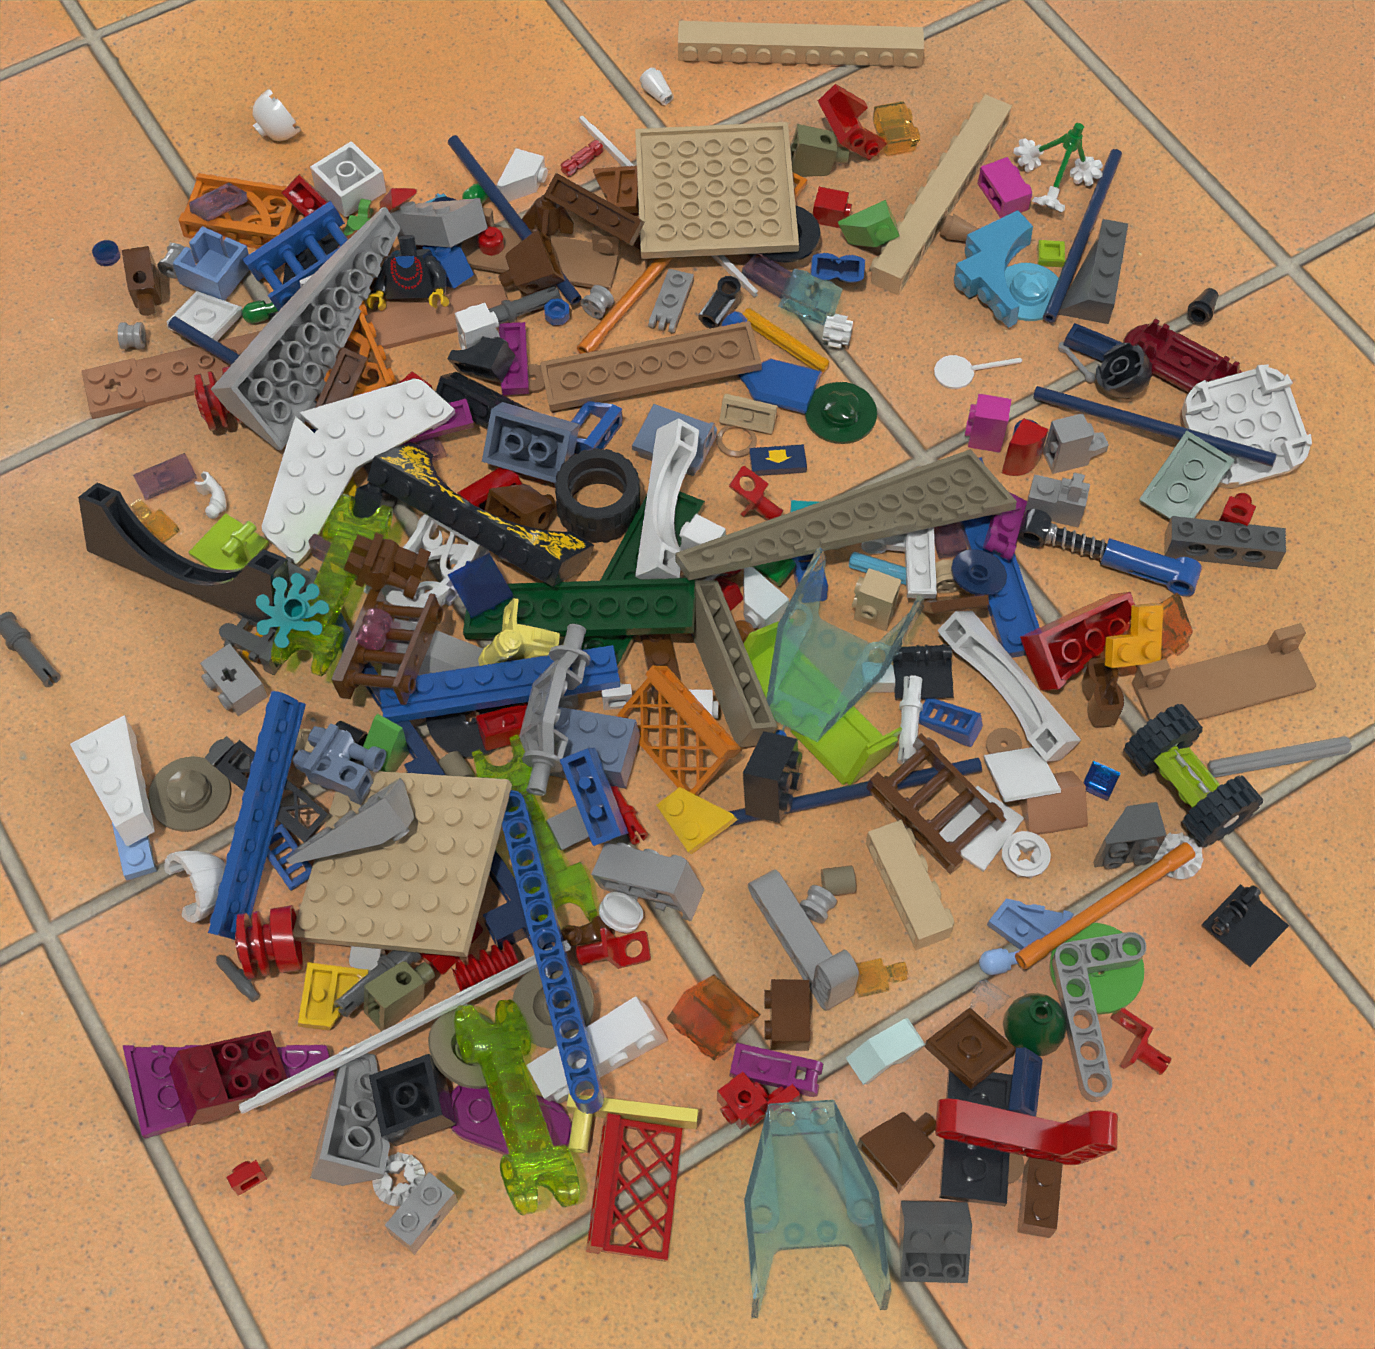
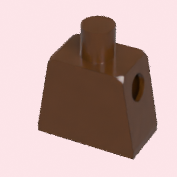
M539 230L534 231L506 253L505 258L509 270L499 275V280L505 289L515 285L527 294L565 281L550 238Z
M149 246L122 250L127 288L135 307L139 308L141 315H153L155 313V306L162 304L159 270Z
M526 484L489 489L485 511L517 524L543 529L548 525L551 510L555 508V500L552 495H542Z
M901 1112L861 1136L857 1147L899 1194L932 1154L935 1146L928 1136L936 1130V1121L929 1113L925 1112L913 1122L905 1112Z

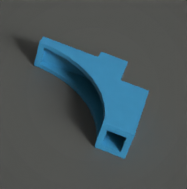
M1018 210L967 234L964 249L967 259L956 264L954 283L958 290H962L968 298L978 294L979 299L986 303L994 312L995 317L1001 320L1008 328L1017 324L1020 305L1009 291L1005 279V270L1013 257L1023 248L1030 245L1033 225Z

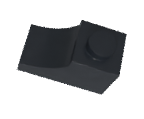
M482 336L480 342L468 349L451 350L447 359L461 374L502 383L516 355L504 339Z

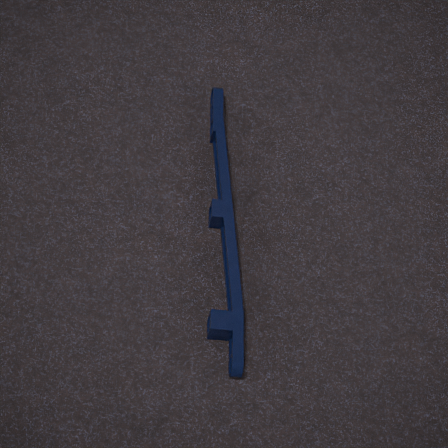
M332 602L328 604L329 612L323 615L343 653L351 635V630L337 604ZM370 662L365 664L362 674L378 675ZM365 686L382 711L379 687ZM409 720L394 722L403 728L408 751L413 758L412 761L404 764L406 773L445 775ZM495 850L489 876L507 903L483 914L485 926L495 945L500 950L503 949L504 940H508L513 945L525 938L528 939L533 948L516 880ZM552 943L545 944L542 950L552 948Z

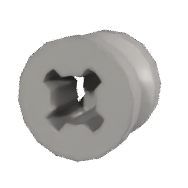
M594 285L590 290V295L582 299L581 306L589 316L600 319L605 314V309L613 305L614 298L605 287Z
M126 322L119 323L118 342L121 349H128L129 347L145 348L146 332L142 322H136L134 325H128Z
M812 885L808 889L807 899L802 900L800 906L810 920L817 923H825L828 918V910L834 908L837 900L828 890Z

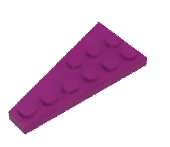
M122 1045L142 1137L147 1139L187 1126L169 1066L178 1050L200 1045H185L184 1047H165L164 1045L135 1047L134 1045ZM287 1045L286 1047H277L287 1079L330 1058L326 1045ZM334 1070L288 1093L335 1079Z

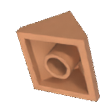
M1073 771L1053 774L1061 788V793L1019 800L1028 832L1041 835L1088 826L1086 786Z

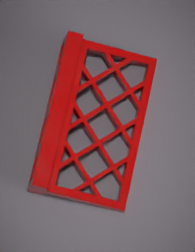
M608 1113L602 1125L586 1252L595 1254L604 1252L666 1262L669 1253L683 1128L620 1118L621 1115ZM624 1128L637 1130L644 1141L631 1150L623 1140ZM646 1132H653V1134L648 1136ZM659 1134L674 1136L672 1149L664 1155L652 1141ZM647 1144L658 1160L645 1169L634 1153ZM621 1149H623L626 1153V1155H624L622 1158H620ZM670 1155H672L671 1165L666 1160V1158H668ZM630 1158L640 1174L627 1183L619 1173V1165ZM662 1163L669 1172V1181L659 1188L648 1172ZM644 1177L654 1190V1193L641 1202L630 1186ZM618 1180L622 1187L616 1191ZM668 1187L666 1197L662 1191ZM626 1191L636 1204V1207L622 1216L614 1205L615 1197ZM656 1196L666 1206L665 1214L657 1221L654 1220L644 1206ZM637 1210H640L650 1223V1226L639 1235H636L626 1221ZM613 1213L618 1219L614 1224H612ZM664 1220V1226L662 1231L658 1224ZM619 1224H622L632 1238L624 1246L610 1244L611 1231ZM654 1229L662 1239L661 1252L648 1250L640 1238ZM636 1243L639 1249L631 1248L630 1246Z

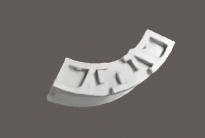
M424 514L419 519L414 534L403 548L418 553L420 548L430 551L431 554L428 561L441 558L440 570L444 580L441 583L436 581L420 582L413 600L404 597L402 594L403 590L385 585L381 590L386 601L393 605L424 608L429 594L432 593L436 595L441 607L444 604L450 606L465 590L461 585L468 578L469 574L476 575L489 550ZM438 525L450 531L446 545H443L441 531H439V536L436 539H430ZM456 535L467 541L468 545L454 544ZM449 558L450 566L456 564L452 570L446 568ZM366 585L364 593L368 594L371 587ZM409 618V621L418 623L419 619Z

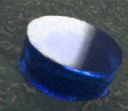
M100 241L92 249L95 262L100 266L114 265L120 259L119 248L113 241Z

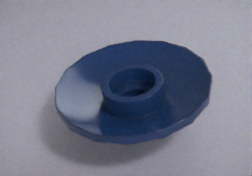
M978 549L965 550L959 553L952 561L951 572L953 579L961 588L969 593L993 595L1000 592L1006 584L1007 573L1004 565L989 552Z

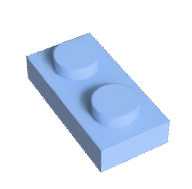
M112 822L125 879L130 880L157 872L149 836L126 846Z

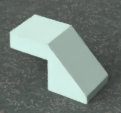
M905 1018L868 1039L847 1056L846 1059L862 1084L865 1085L872 1082L891 1065L904 1063L926 1044L909 1019Z

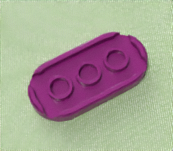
M499 1081L489 1087L480 1089L458 1085L450 1094L456 1125L451 1126V1129L459 1138L466 1142L531 1165L550 1164L558 1160L569 1147L571 1122L562 1106L555 1101H548L544 1097Z

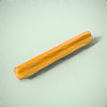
M746 308L742 313L747 318V321H750L752 329L811 368L822 371V374L828 369L830 361L751 308Z

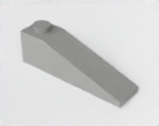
M397 779L369 797L368 801L358 809L359 812L357 814L350 810L333 825L335 827L333 830L328 826L295 848L286 859L287 862L295 864L383 844L391 838L397 841L410 831L408 826L414 819V815L402 779Z
M366 1053L338 1067L310 1178L340 1186L383 1178L390 1144L389 1141L381 1137L369 1075L378 1072L375 1055Z

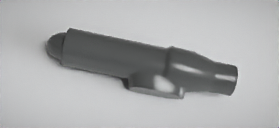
M218 955L216 957V964L234 983L236 988L248 997L251 1002L258 1000L260 995L252 985L251 979L246 978L243 969L238 970L227 956Z

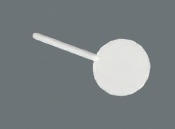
M949 355L941 358L936 363L934 376L944 387L961 389L972 382L975 370L1021 363L1022 358L972 366L963 357Z

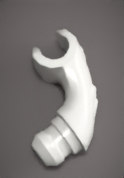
M203 471L201 477L204 481H195L194 484L200 494H212L205 513L209 518L214 519L219 516V513L226 511L225 493L216 480L208 472Z

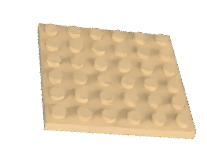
M788 122L635 129L639 219L645 222L640 231L641 259L799 251Z
M369 771L374 782L361 805L350 801L348 796L336 791L329 811L331 816L327 819L325 828L330 826L333 830L335 828L333 825L350 810L357 814L359 812L358 809L368 801L369 797L399 778L405 784L414 819L408 826L410 831L397 841L391 838L383 844L315 859L293 929V938L301 942L467 957L512 787L508 779Z

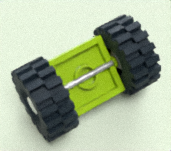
M1176 704L1174 707L1167 708L1165 712L1157 714L1153 720L1150 719L1146 722L1147 724L1144 727H1140L1136 731L1137 733L1130 737V741L1125 744L1124 752L1142 774L1154 773L1159 768L1161 775L1166 780L1172 782L1177 788L1180 798L1186 804L1191 805L1192 808L1189 814L1185 815L1182 823L1202 847L1212 845L1217 840L1223 839L1225 835H1229L1236 827L1241 826L1246 819H1249L1253 815L1252 813L1257 811L1263 803V798L1243 775L1236 776L1234 779L1228 780L1224 785H1220L1189 747L1193 744V741L1199 738L1203 727L1183 704Z

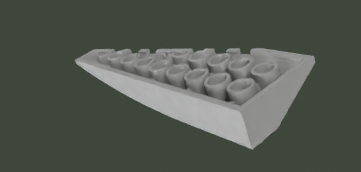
M382 207L309 278L211 388L229 412L277 450H282L287 444L295 416L304 423L306 420L301 417L300 412L315 408L316 403L314 401L318 393H322L326 384L324 378L327 372L333 368L339 349L345 346L361 312L359 306L363 300H367L371 291L369 287L374 277H378L381 270L380 264L384 256H388L401 229L386 207Z

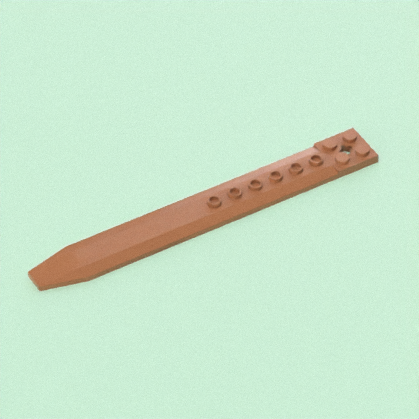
M502 284L457 286L454 289L446 287L444 295L449 299L447 307L441 305V299L437 302V309L429 304V298L393 299L385 301L386 308L382 311L378 309L379 303L374 304L373 309L367 305L368 315L365 318L367 323L372 322L377 334V338H374L376 345H382L383 349H389L457 332L456 312L485 303L488 309L500 305L501 301L508 300ZM359 327V328L356 330V332H358L359 334L363 335V334H362V331H361V329H360V327ZM261 331L219 340L218 342L241 355ZM348 340L346 341L344 348L359 354L360 347ZM194 346L139 360L132 358L81 370L89 411L92 419L195 395L194 375L201 373L204 384L208 385L210 384L208 371H212L218 381L222 377V368L231 365L200 346ZM341 348L339 349V351H338V353H337L336 359H337V357H338V355H339V353H340V351H341ZM113 385H119L114 392L108 389Z

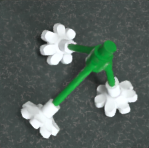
M1075 123L1073 129L1069 130L1068 133L1042 146H1035L1033 140L1025 138L1019 140L1020 147L1014 148V154L1021 156L1018 159V163L1020 166L1025 165L1026 172H1030L1041 165L1038 157L1045 150L1063 143L1062 145L1066 149L1053 186H1050L1047 196L1034 197L1032 202L1038 203L1041 206L1046 204L1049 208L1059 212L1065 210V205L1057 200L1060 191L1058 187L1071 153L1078 150L1080 158L1075 161V167L1070 170V177L1073 178V182L1080 184L1084 180L1085 185L1090 186L1093 184V177L1096 179L1102 177L1103 174L1099 170L1103 167L1102 162L1094 160L1093 157H1087L1084 154L1082 147L1084 126L1081 123Z

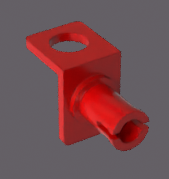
M742 466L729 484L733 491L748 501L740 515L744 517L749 510H755L768 520L781 516L784 509L778 507L764 496V491L769 483L746 466ZM742 477L750 478L754 483L753 490H744L740 485V479Z
M1238 493L1235 497L1229 496L1219 521L1241 523L1248 526L1256 509V506L1251 504L1252 498L1246 493Z
M604 927L600 928L602 941L577 946L576 948L577 958L582 966L607 959L617 969L651 960L646 931L616 937ZM632 941H639L642 944L641 953L636 957H629L626 953L627 945Z
M1120 1008L1112 1013L1110 1018L1135 1035L1119 1066L1125 1069L1134 1064L1138 1059L1156 1071L1157 1074L1162 1075L1168 1068L1166 1063L1170 1064L1171 1057L1166 1056L1148 1043V1038L1154 1028L1125 1008ZM1123 1018H1126V1019L1132 1021L1135 1025L1130 1024L1129 1022H1127V1021L1124 1020Z

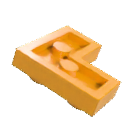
M1162 604L1132 605L1131 634L1106 637L1105 666L1116 668L1144 665L1161 660Z

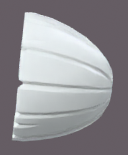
M179 851L168 854L165 859V872L171 875L185 870L190 875V881L194 891H196V902L183 907L181 915L188 922L196 923L201 921L214 911L218 897V888L226 863L215 855L200 851Z

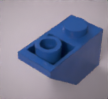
M423 245L422 248L431 250L432 255L436 257L446 270L447 287L454 289L474 275L461 247Z

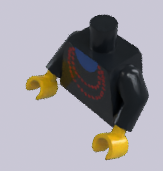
M406 235L399 237L400 250L394 251L384 260L374 287L376 294L368 297L367 305L373 309L374 302L380 300L378 309L380 311L384 310L386 302L383 296L386 295L387 299L429 298V304L435 309L438 308L437 302L441 299V305L447 307L449 299L444 295L446 292V270L436 257L432 255L431 250L416 249L415 236Z

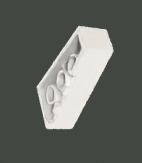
M124 715L72 742L70 745L126 846H129L155 832L149 800L146 795V784L142 775L136 735Z
M637 996L586 1027L599 1079L668 1041L651 1009ZM556 1046L526 1066L544 1099L562 1103L568 1100L569 1089L559 1049ZM586 1059L576 1060L572 1068L580 1069L585 1065Z

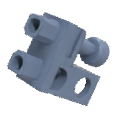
M330 723L327 729L314 726L309 733L308 741L315 748L311 753L302 749L298 750L293 758L295 767L306 774L309 782L316 785L319 784L327 789H333L348 796L350 801L361 805L374 782L369 770L378 772L382 768L386 758V751L376 746H372L368 750L356 744L352 735L347 730H339V727ZM351 758L363 761L364 766L350 761Z

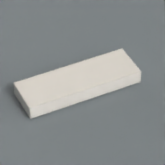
M934 527L905 533L907 598L935 599L937 588Z

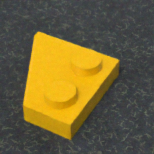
M681 787L656 804L691 855L738 820L734 814Z
M308 962L298 1027L330 1030L341 1015L338 1011L340 1006L336 1008L333 1002L366 976L368 970Z

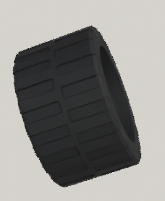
M593 448L572 455L561 465L560 470L557 472L555 482L557 514L560 518V523L567 529V532H573L591 543L610 542V540L622 537L627 532L640 508L638 472L629 459L609 449ZM592 484H606L616 488L623 494L617 502L601 508L582 505L573 498L580 489Z

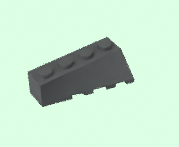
M1107 219L1102 220L1098 236L1071 284L1058 315L1109 324L1115 305L1128 223Z

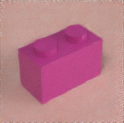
M1008 157L981 166L977 184L1000 218L1017 210L1022 213L1029 209L1032 189L1029 184L1024 182L1018 168L1011 163Z
M978 394L976 404L970 405L964 436H969L968 448L1000 453L1008 425L1011 399Z

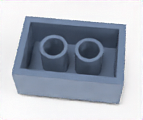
M501 402L491 409L482 462L555 483L556 475L561 465L574 455L580 424Z
M558 707L561 709L558 722L554 725V729L568 737L563 758L587 748H596L610 786L626 789L641 737L636 720ZM564 770L550 772V776L566 778Z

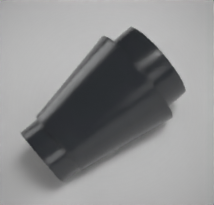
M1205 289L1189 304L1188 317L1193 323L1204 324L1212 319L1219 297L1215 289Z

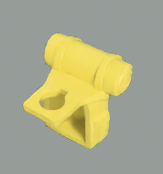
M513 598L504 609L502 632L497 634L493 642L482 650L478 658L479 666L507 662V660L514 661L547 656L551 647L559 645L560 633L517 624L518 599Z

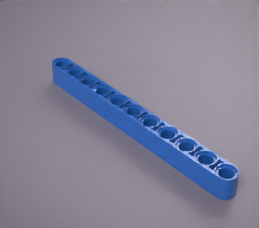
M511 790L502 828L569 1093L578 1110L582 1113L592 1114L602 1107L604 1094L531 815L522 794ZM512 807H519L514 812H508ZM526 833L523 838L515 839L518 834ZM533 860L530 865L521 866L524 861ZM533 887H541L540 890L534 894L528 893L529 890ZM542 914L548 915L547 918L541 922L535 921L536 918ZM549 942L555 943L552 949L542 950L545 944ZM563 971L559 978L549 979L553 972ZM571 1000L567 1007L563 1009L557 1008L560 1001ZM570 1029L579 1030L575 1037L570 1039L564 1038L565 1033ZM586 1059L585 1065L580 1069L572 1068L576 1060ZM584 1090H594L591 1098L587 1100L579 1099L580 1094Z

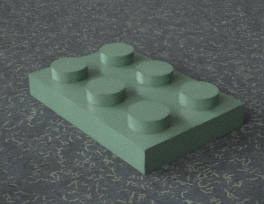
M1186 431L1140 497L1139 502L1168 520L1172 516L1196 518L1235 462V459L1191 432Z

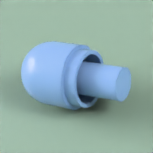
M1002 948L985 951L980 956L979 966L988 975L1007 973V971L1011 970V965L1018 964L1015 954L1019 951L1008 953L1007 949Z

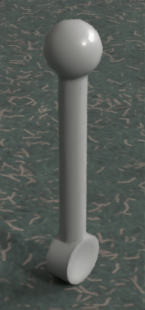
M1061 341L1058 345V350L1068 355L1085 375L1087 382H1093L1096 379L1095 374L1089 372L1069 350V347L1063 345L1064 341Z

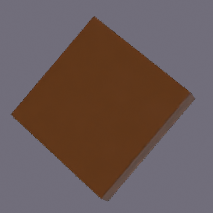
M967 593L937 597L935 599H921L919 604L920 610L934 614L987 607L989 605V598L987 594Z
M968 1008L926 1040L925 1048L970 1089L1013 1057L1016 1052V1048L971 1008Z

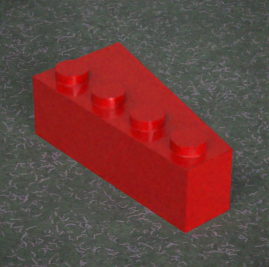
M1131 592L1110 594L1020 636L1040 690L1060 689L1066 684L1065 681L1084 668L1083 665L1091 658L1097 657L1104 651L1106 637L1122 635L1131 627L1132 605H1135Z

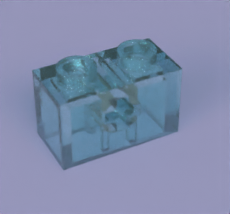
M794 268L786 280L778 307L825 326L827 317H833L843 288L836 286L831 281L814 277L807 271Z

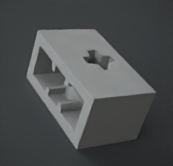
M230 643L200 663L205 673L201 676L204 683L210 690L216 688L220 693L217 697L227 711L232 708L238 717L268 697L263 683Z
M429 1172L389 1219L385 1227L391 1236L415 1255L458 1203L455 1192Z

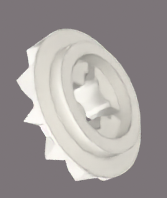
M1028 831L1014 833L1003 844L1001 860H1004L1007 870L1014 872L1017 877L1025 876L1031 879L1038 874L1042 875L1050 863L1051 853L1049 846L1042 837ZM1034 849L1030 857L1031 861L1027 859L1018 861L1021 854L1020 850L1026 853Z
M1170 832L1167 834L1154 857L1156 863L1165 854L1183 842L1191 845L1195 851V858L1177 870L1166 874L1175 879H1187L1194 876L1200 870L1204 860L1202 858V847L1195 843V838L1184 836L1183 832L1179 834H1171Z
M397 1152L394 1155L388 1156L383 1178L372 1180L374 1191L384 1203L391 1206H401L424 1179L425 1171L422 1164L413 1155ZM404 1169V1177L410 1185L398 1183L393 1188V1180L388 1173L399 1174Z

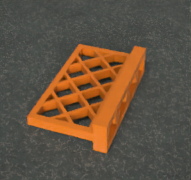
M651 666L645 674L648 678L616 716L628 718L627 715L633 708L640 707L641 725H638V728H641V732L639 731L641 737L639 745L677 788L681 787L698 795L729 758H735L742 748L668 666ZM652 686L658 691V704H648L647 692ZM648 707H659V725H648ZM666 707H673L677 712V725H666ZM648 728H659V746H652L648 741ZM666 728H677V746H666ZM684 728H691L696 733V746H685ZM666 749H677L678 767H671L667 763ZM685 749H696V767H685ZM703 749H710L718 758L711 767H703ZM685 770H696V784L692 789L685 783Z

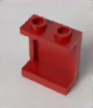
M834 84L817 100L842 146L871 160L887 145L885 139L862 127L858 117L868 109L863 99Z

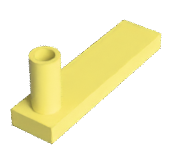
M570 1093L568 1094L567 1110L568 1114H573L568 1150L572 1152L588 1153L592 1118H605L608 1113L621 1115L620 1118L697 1129L698 1109L604 1098L603 1105L597 1112L586 1114L578 1110ZM580 1095L579 1099L587 1100L592 1096Z

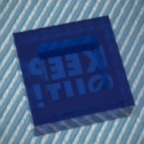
M1093 761L1083 781L1086 786V792L1108 801L1121 773Z

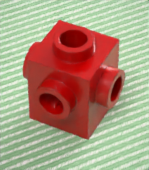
M743 1071L717 1090V1101L722 1106L720 1111L729 1124L735 1123L741 1130L746 1125L750 1127L755 1126L765 1117L764 1111H766V1098L768 1096L763 1087L758 1082L752 1083Z

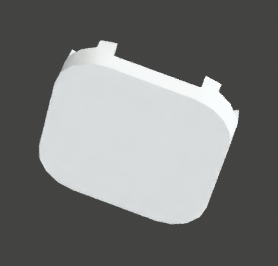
M1269 364L1258 365L1253 370L1209 382L1204 380L1196 384L1184 399L1182 416L1186 428L1277 454L1273 467L1228 455L1235 459V462L1217 487L1224 489L1236 488L1287 474L1297 469L1308 456L1310 446L1312 445L1311 434H1306L1290 388L1293 382L1288 374L1286 376L1278 370L1268 367Z

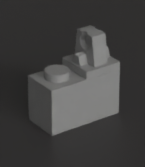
M1082 413L1051 422L1043 454L1052 474L1087 466L1090 458L1106 452L1109 444L1103 432L1094 433L1091 423H1087Z
M1073 473L1072 479L1062 478V481L1034 474L1025 512L1029 509L1042 510L1050 515L1052 522L1078 528L1086 507L1090 484L1084 483L1085 475Z

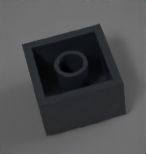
M763 731L743 771L745 815L780 823L784 813L790 811L794 791L800 790L803 780V774L799 773L802 753L798 752L797 738Z
M430 1054L369 1075L381 1137L393 1145L399 1146L456 1125L446 1076L436 1067Z

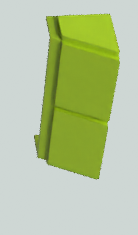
M791 618L781 623L777 621L751 632L744 642V647L771 712L784 726L789 725L791 727L790 732L842 785L846 783L848 785L854 784L890 754L898 742L897 737L902 728L899 727L883 736L784 637L792 622Z

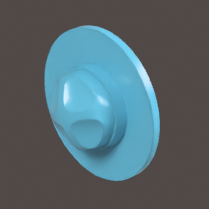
M1018 263L1007 267L1005 270L1007 286L1013 298L1020 305L1018 319L1024 321L1043 320L1044 312L1058 280L1056 274L1048 268L1034 263Z

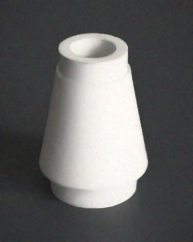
M649 68L641 75V87L662 105H667L672 101L674 95L660 70Z

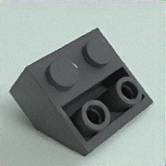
M1157 802L1130 805L1125 808L1105 837L1093 861L1095 868L1105 866L1106 869H1114L1124 863L1134 862L1136 865H1143L1154 859L1167 836Z
M901 1201L899 1220L901 1282L968 1283L972 1221L967 1202Z

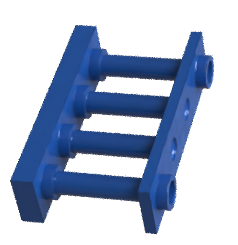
M331 201L243 258V261L256 280L259 281L265 277L274 290L268 294V297L278 311L301 288L300 280L313 275L339 249L337 248L326 255L318 241L330 233L340 247L348 240L339 228L345 223ZM309 248L318 262L305 270L295 256ZM287 262L296 276L282 284L273 271Z

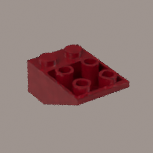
M271 1030L178 1050L169 1066L188 1127L218 1120L240 1111L239 1104L287 1079Z

